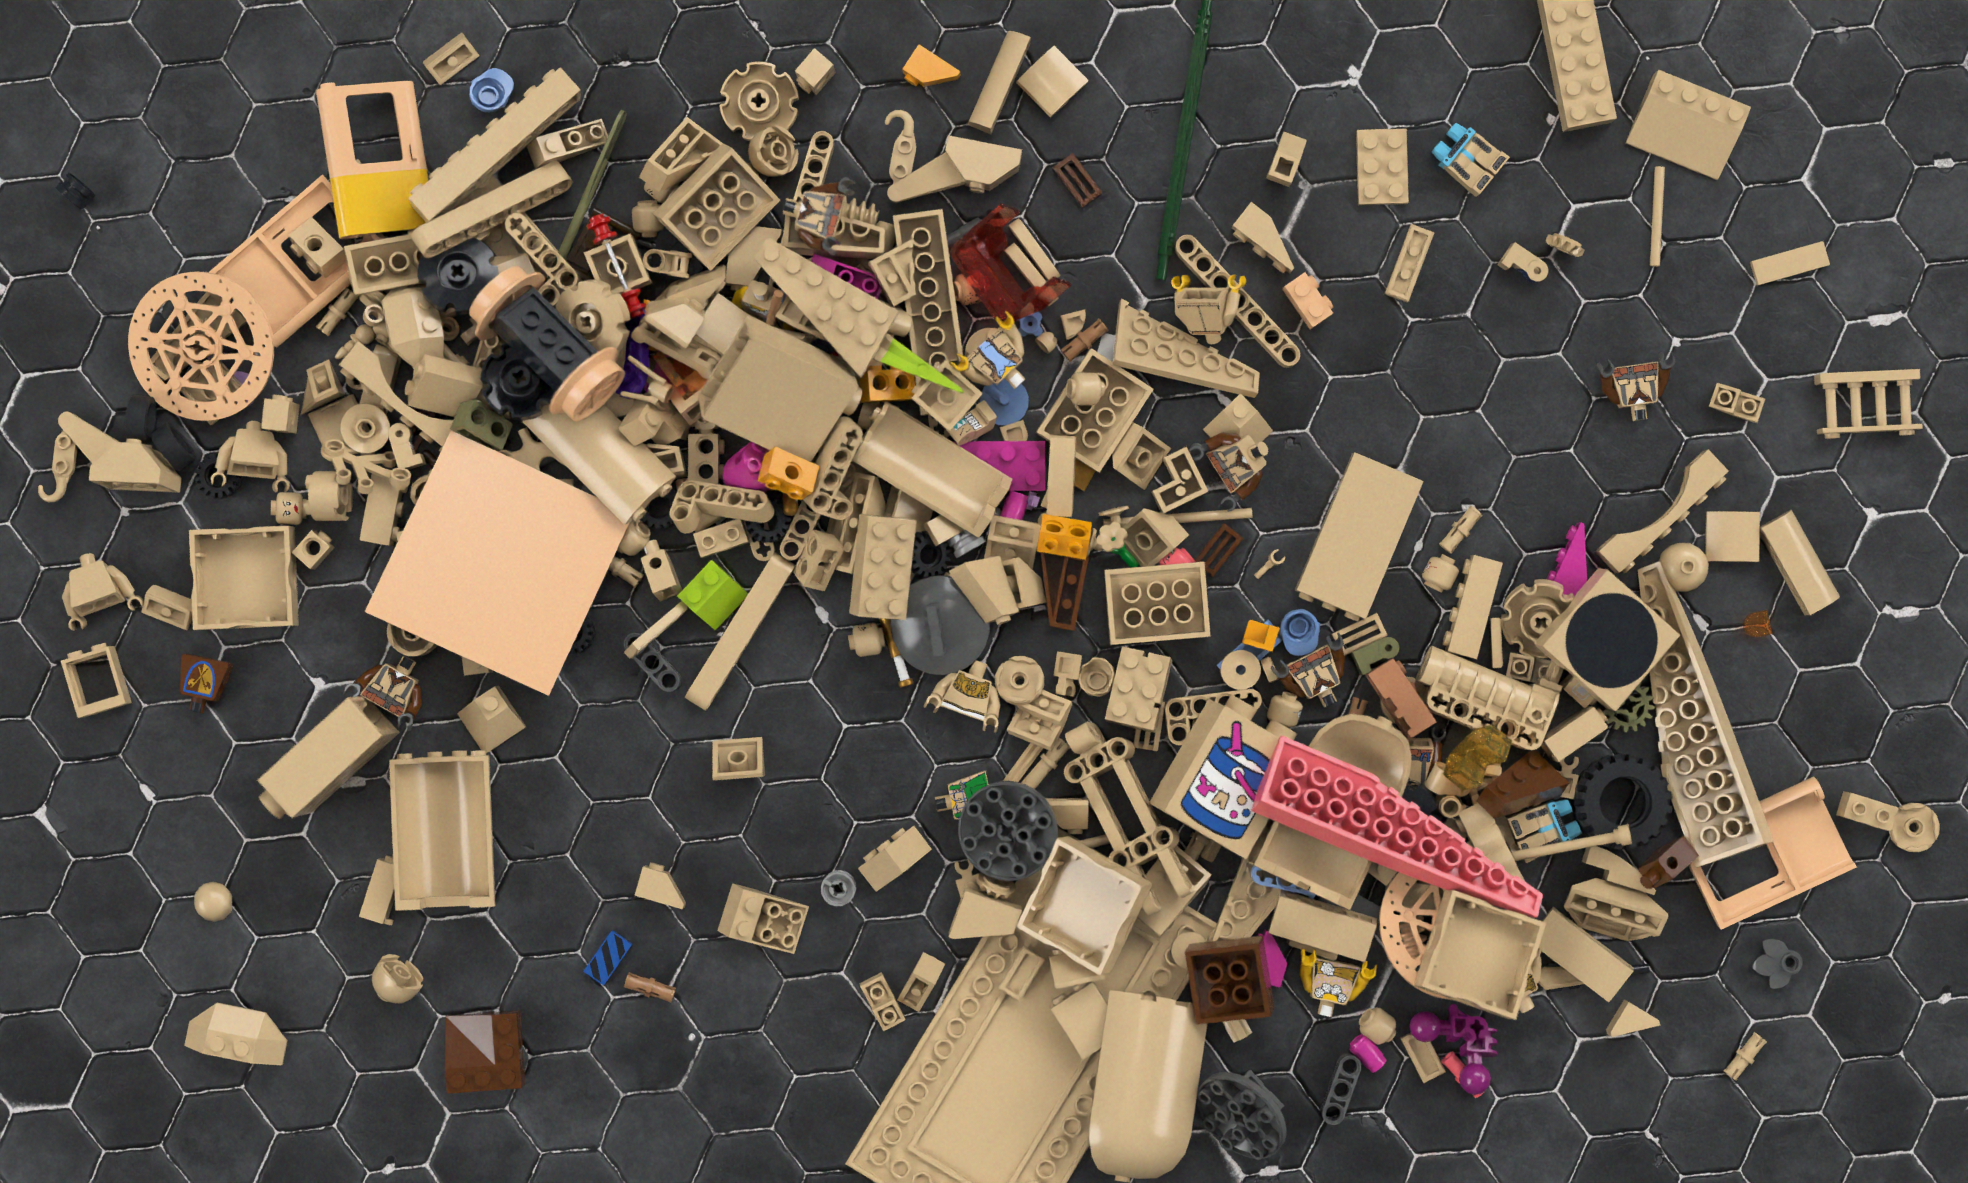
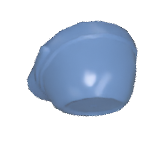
M488 69L471 81L469 97L472 104L482 112L488 113L504 108L513 91V79L501 69Z
M1296 609L1287 613L1281 621L1279 633L1286 650L1292 655L1301 656L1310 654L1316 649L1320 632V623L1316 617L1304 609Z

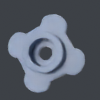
M1021 312L1018 315V320L1020 321L1018 331L1021 336L1025 337L1027 334L1039 336L1042 334L1043 330L1040 327L1041 313L1026 314ZM1028 322H1032L1033 325L1028 326Z

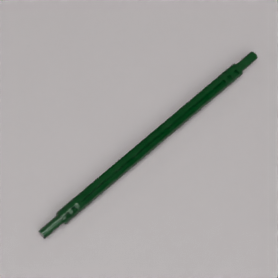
M1202 0L1201 10H1198L1158 249L1160 258L1156 276L1157 280L1166 281L1169 258L1173 255L1213 12H1211L1212 0Z

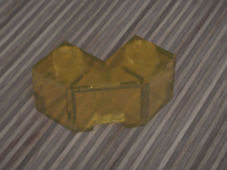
M1494 725L1475 728L1449 754L1443 775L1461 790L1481 787L1487 766L1506 762L1512 740Z

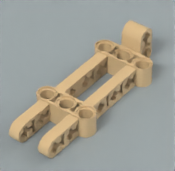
M1085 722L1066 733L1067 743L1074 753L1080 754V757L1066 765L1064 775L1069 782L1082 785L1114 849L1108 859L1118 864L1119 856L1125 855L1127 863L1124 868L1148 881L1141 866L1159 857L1177 894L1184 898L1193 893L1191 882L1173 849L1179 842V834L1176 829L1161 825L1129 761L1135 752L1134 744L1128 739L1119 737L1112 738L1106 742L1098 726L1091 722ZM1120 743H1123L1125 745V752L1119 756L1116 748ZM1101 754L1104 758V763L1101 767H1097L1095 759ZM1080 766L1082 768V776L1076 779L1074 770ZM1113 768L1146 831L1144 835L1131 842L1128 841L1097 777ZM1164 831H1167L1170 835V840L1164 845L1161 842V835ZM1143 843L1148 845V852L1145 856H1142L1139 852V847ZM1152 887L1142 905L1144 911L1149 916L1161 910L1160 903Z

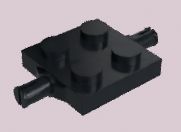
M665 226L663 230L659 231L658 237L654 241L640 237L639 242L648 244V246L640 243L637 246L646 250L657 249L691 253ZM654 253L651 255L650 266L657 268L662 260L659 254ZM692 254V258H689L687 273L689 276L700 273L706 266ZM653 272L676 280L683 279V277H676L667 275L665 273Z

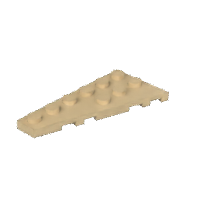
M767 237L755 260L862 378L899 311Z
M1271 819L1268 820L1246 859L1242 857L1211 941L1251 937L1276 906L1280 890L1282 889L1259 885L1251 878V869L1255 865L1267 838L1265 834L1273 825ZM1257 870L1256 875L1260 876V881H1263L1264 877L1273 878L1271 883L1275 884L1274 875L1264 870ZM1280 878V882L1282 885L1288 886L1291 884L1290 882Z

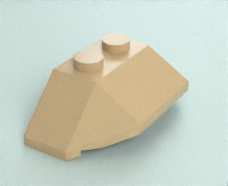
M425 284L393 288L382 300L391 349L404 361L413 366V369L417 363L421 362L425 354L443 359L444 334L439 310L433 307L424 297L422 289L426 287Z
M857 472L839 490L852 503V514L844 520L830 517L826 532L834 534L844 547L835 570L851 574L854 573L859 515L884 516L886 508L878 477Z
M1599 878L1572 885L1564 903L1565 910L1569 912L1573 920L1581 928L1624 941L1644 939L1649 936H1660L1668 919V913L1645 892Z
M217 1002L189 1021L184 1046L203 1054L252 1064L283 1065L288 1040L282 1035L266 1012Z

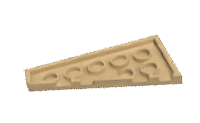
M1121 298L1118 306L1112 365L1235 394L1241 393L1252 398L1256 397L1258 394L1260 372L1234 358L1230 360L1218 354L1219 350L1211 346L1207 348L1197 343L1198 339L1165 321L1161 323L1148 316V312L1142 309L1138 311L1128 306L1129 302Z

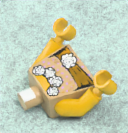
M751 280L749 286H743L735 292L732 303L748 315L766 323L773 293L775 290L780 289ZM777 318L775 328L795 331L794 327Z
M1301 949L1302 961L1299 975L1304 989L1310 993L1312 998L1320 1000L1318 1014L1332 1017L1335 1003L1346 1005L1348 1001H1353L1366 988L1370 979L1376 976L1377 965L1375 964L1373 969H1367L1368 961L1363 962L1361 970V967L1358 965L1316 956L1315 949H1313L1311 955H1305V949Z

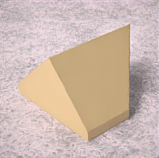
M329 360L306 370L308 378L301 415L345 395Z

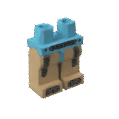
M1455 123L1446 133L1456 142L1454 146L1449 148L1440 141L1432 150V153L1440 161L1438 165L1476 197L1493 179V176L1497 174L1510 157L1488 143L1471 127L1465 129L1463 126Z
M1567 799L1556 802L1549 800L1506 817L1513 838L1516 839L1515 843L1518 850L1570 841L1582 833L1576 820L1565 825L1562 821L1561 816L1573 812ZM1535 858L1524 859L1523 862L1528 863L1535 860Z

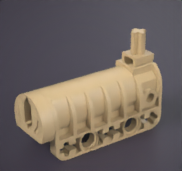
M1431 646L1421 663L1415 682L1425 685L1426 689L1422 696L1423 703L1426 702L1432 713L1516 748L1535 750L1541 746L1560 697L1559 693L1563 687L1558 684L1563 668L1551 660L1545 677L1538 678L1536 684L1527 685ZM1435 696L1436 700L1440 702L1446 701L1447 703L1445 706L1434 705V701L1431 698ZM1457 704H1460L1462 707V713L1459 717L1454 713V707ZM1472 715H1481L1482 719L1486 721L1492 720V723L1481 724L1480 720L1476 718L1470 719ZM1503 723H1506L1508 726L1506 735L1501 733ZM1518 734H1527L1531 740L1527 743L1528 740L1516 737Z

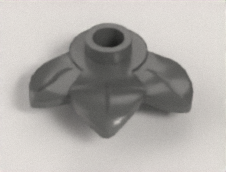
M1766 939L1762 941L1765 954H1762L1754 961L1752 968L1761 975L1770 976V988H1782L1789 983L1791 975L1801 970L1803 965L1802 957L1796 951L1788 950L1784 942L1776 939ZM1787 958L1793 959V964L1790 967H1787L1785 964Z

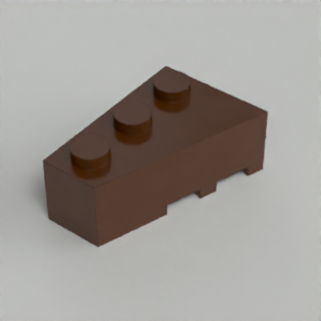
M1040 552L1049 624L1051 627L1074 631L1089 557H1086V560Z
M1531 750L1489 783L1476 802L1496 819L1518 812L1530 805L1534 807L1549 799H1559L1569 785V782L1536 750Z

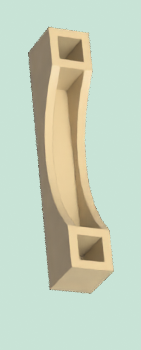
M357 341L339 363L342 367L340 372L351 381L354 377L362 383L360 388L371 397L374 393L382 399L380 404L390 412L394 409L402 415L400 417L402 422L410 428L415 425L422 430L419 435L430 444L433 441L437 442L442 446L439 449L441 452L450 431H453L450 429L453 420L428 417L407 406L395 395L386 382L378 356Z
M1709 449L1702 451L1685 467L1684 479L1679 494L1663 516L1651 525L1638 531L1612 535L1595 553L1614 573H1620L1621 571L1626 573L1635 565L1633 560L1639 554L1642 557L1654 547L1651 543L1657 538L1663 539L1672 530L1669 526L1676 520L1679 523L1685 519L1690 513L1688 509L1694 503L1696 506L1702 503L1708 497L1706 492L1712 486L1714 489L1719 487L1726 480L1724 475L1729 471Z

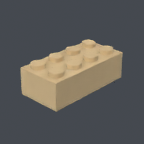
M866 514L859 515L850 614L861 617L906 620L916 520Z

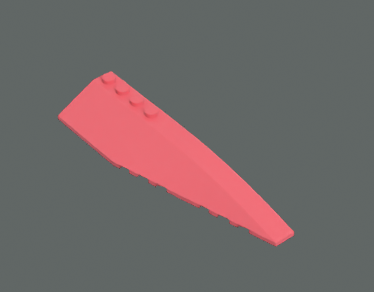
M1280 736L1257 790L1251 811L1423 882L1446 890H1455L1486 901L1490 905L1533 918L1538 916L1543 897L1542 893L1518 876L1514 877L1506 872L1504 866L1498 862H1492L1483 855L1484 852L1477 847L1473 848L1464 842L1465 839L1432 815L1427 816L1419 810L1420 807L1403 799L1394 788L1386 787L1379 782L1380 779L1377 776L1287 737Z

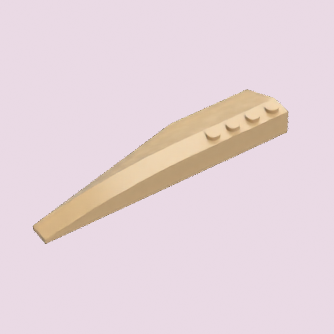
M1661 561L1638 569L1641 600L1680 634L1650 670L1652 696L1654 697L1653 703L1656 707L1657 717H1655L1656 727H1658L1660 741L1658 742V748L1662 758L1661 773L1669 783L1667 788L1668 791L1672 792L1673 799L1671 801L1683 834L1699 854L1693 860L1696 868L1774 842L1716 685L1676 591L1668 582ZM1682 671L1686 672V676H1678L1671 674Z

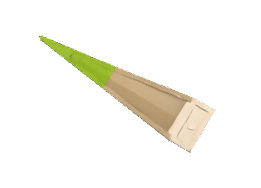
M786 296L775 317L801 332L828 342L795 303ZM889 334L885 336L873 357L876 361L959 393H964L962 388Z

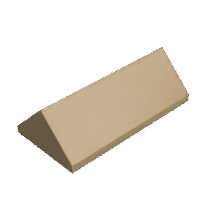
M411 234L344 246L348 275L355 296L420 284L417 272L418 264L423 254L411 239Z

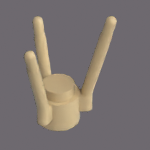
M629 356L628 360L650 376L647 378V383L650 384L648 393L651 396L625 391L621 392V396L648 401L655 405L659 401L666 404L672 397L674 386L667 383L666 379L655 374L641 362Z

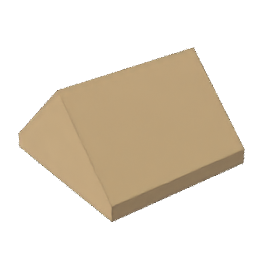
M762 737L713 741V780L765 776Z

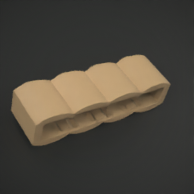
M1478 803L1460 811L1455 824L1461 834L1465 832L1469 840L1467 844L1473 848L1477 847L1492 862H1498L1504 866L1506 872L1514 877L1518 876L1525 881L1494 818Z

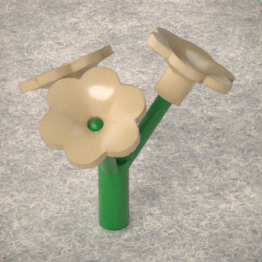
M1128 506L1099 512V516L1110 517L1112 523L1102 526L1100 528V535L1097 538V530L1095 528L1091 529L1086 557H1088L1093 549L1098 551L1105 550L1106 552L1119 555L1130 568H1135L1139 565L1138 561L1125 547L1124 539L1127 537V531L1121 528L1120 525L1122 523L1120 514L1124 510L1129 509Z

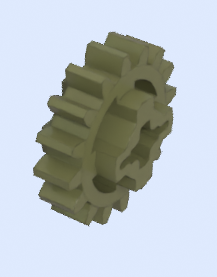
M1641 682L1638 684L1634 691L1639 696L1633 697L1629 695L1626 701L1636 702L1629 706L1628 710L1617 709L1613 711L1606 708L1602 710L1608 716L1605 723L1613 722L1612 729L1614 730L1621 726L1622 732H1627L1629 727L1632 731H1637V724L1645 727L1644 718H1652L1648 710L1655 709V706L1649 705V701L1654 697L1646 696L1645 694L1649 690L1648 687L1640 688ZM1642 706V711L1640 715L1637 717L1636 713L1639 707ZM1619 713L1623 715L1626 722L1618 720L1614 714Z

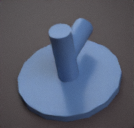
M1004 379L998 385H985L982 390L983 394L980 396V402L985 400L996 414L995 424L1006 426L1018 422L1028 409L1029 397L1022 384L1014 389Z

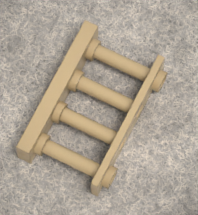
M1920 369L1820 373L1814 375L1815 385H1822L1826 396L1827 428L1817 429V435L1825 434V439L1840 438L1842 433L1899 431L1900 436L1915 435V430L1923 429L1922 424H1912L1910 385H1912V381L1920 379ZM1887 382H1897V386H1900L1901 425H1887L1885 386H1888ZM1863 383H1872V387H1875L1877 426H1862L1860 388L1863 387ZM1838 384H1847V388H1850L1852 427H1837L1835 389L1838 388Z

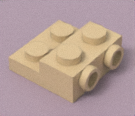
M946 360L942 364L937 361L933 368L962 388L964 393H959L928 380L925 383L920 380L911 391L915 394L912 400L950 431L983 393Z

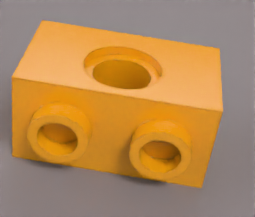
M774 447L764 455L757 481L765 484L769 489L786 493L792 499L803 500L813 492L819 466Z

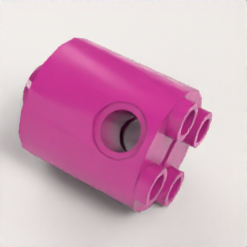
M752 441L729 458L723 467L725 486L758 490L764 493L769 491L770 489L765 484L757 480L764 455L770 450Z

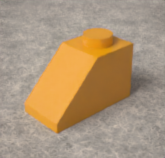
M921 45L917 46L902 69L903 74L906 75L904 79L914 86H917L918 83L925 87L958 80L961 76L959 70Z

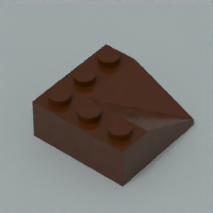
M1263 936L1189 944L1185 951L1197 1024L1271 1017L1275 1006Z
M520 1010L445 1016V1076L447 1094L518 1089L526 1085Z

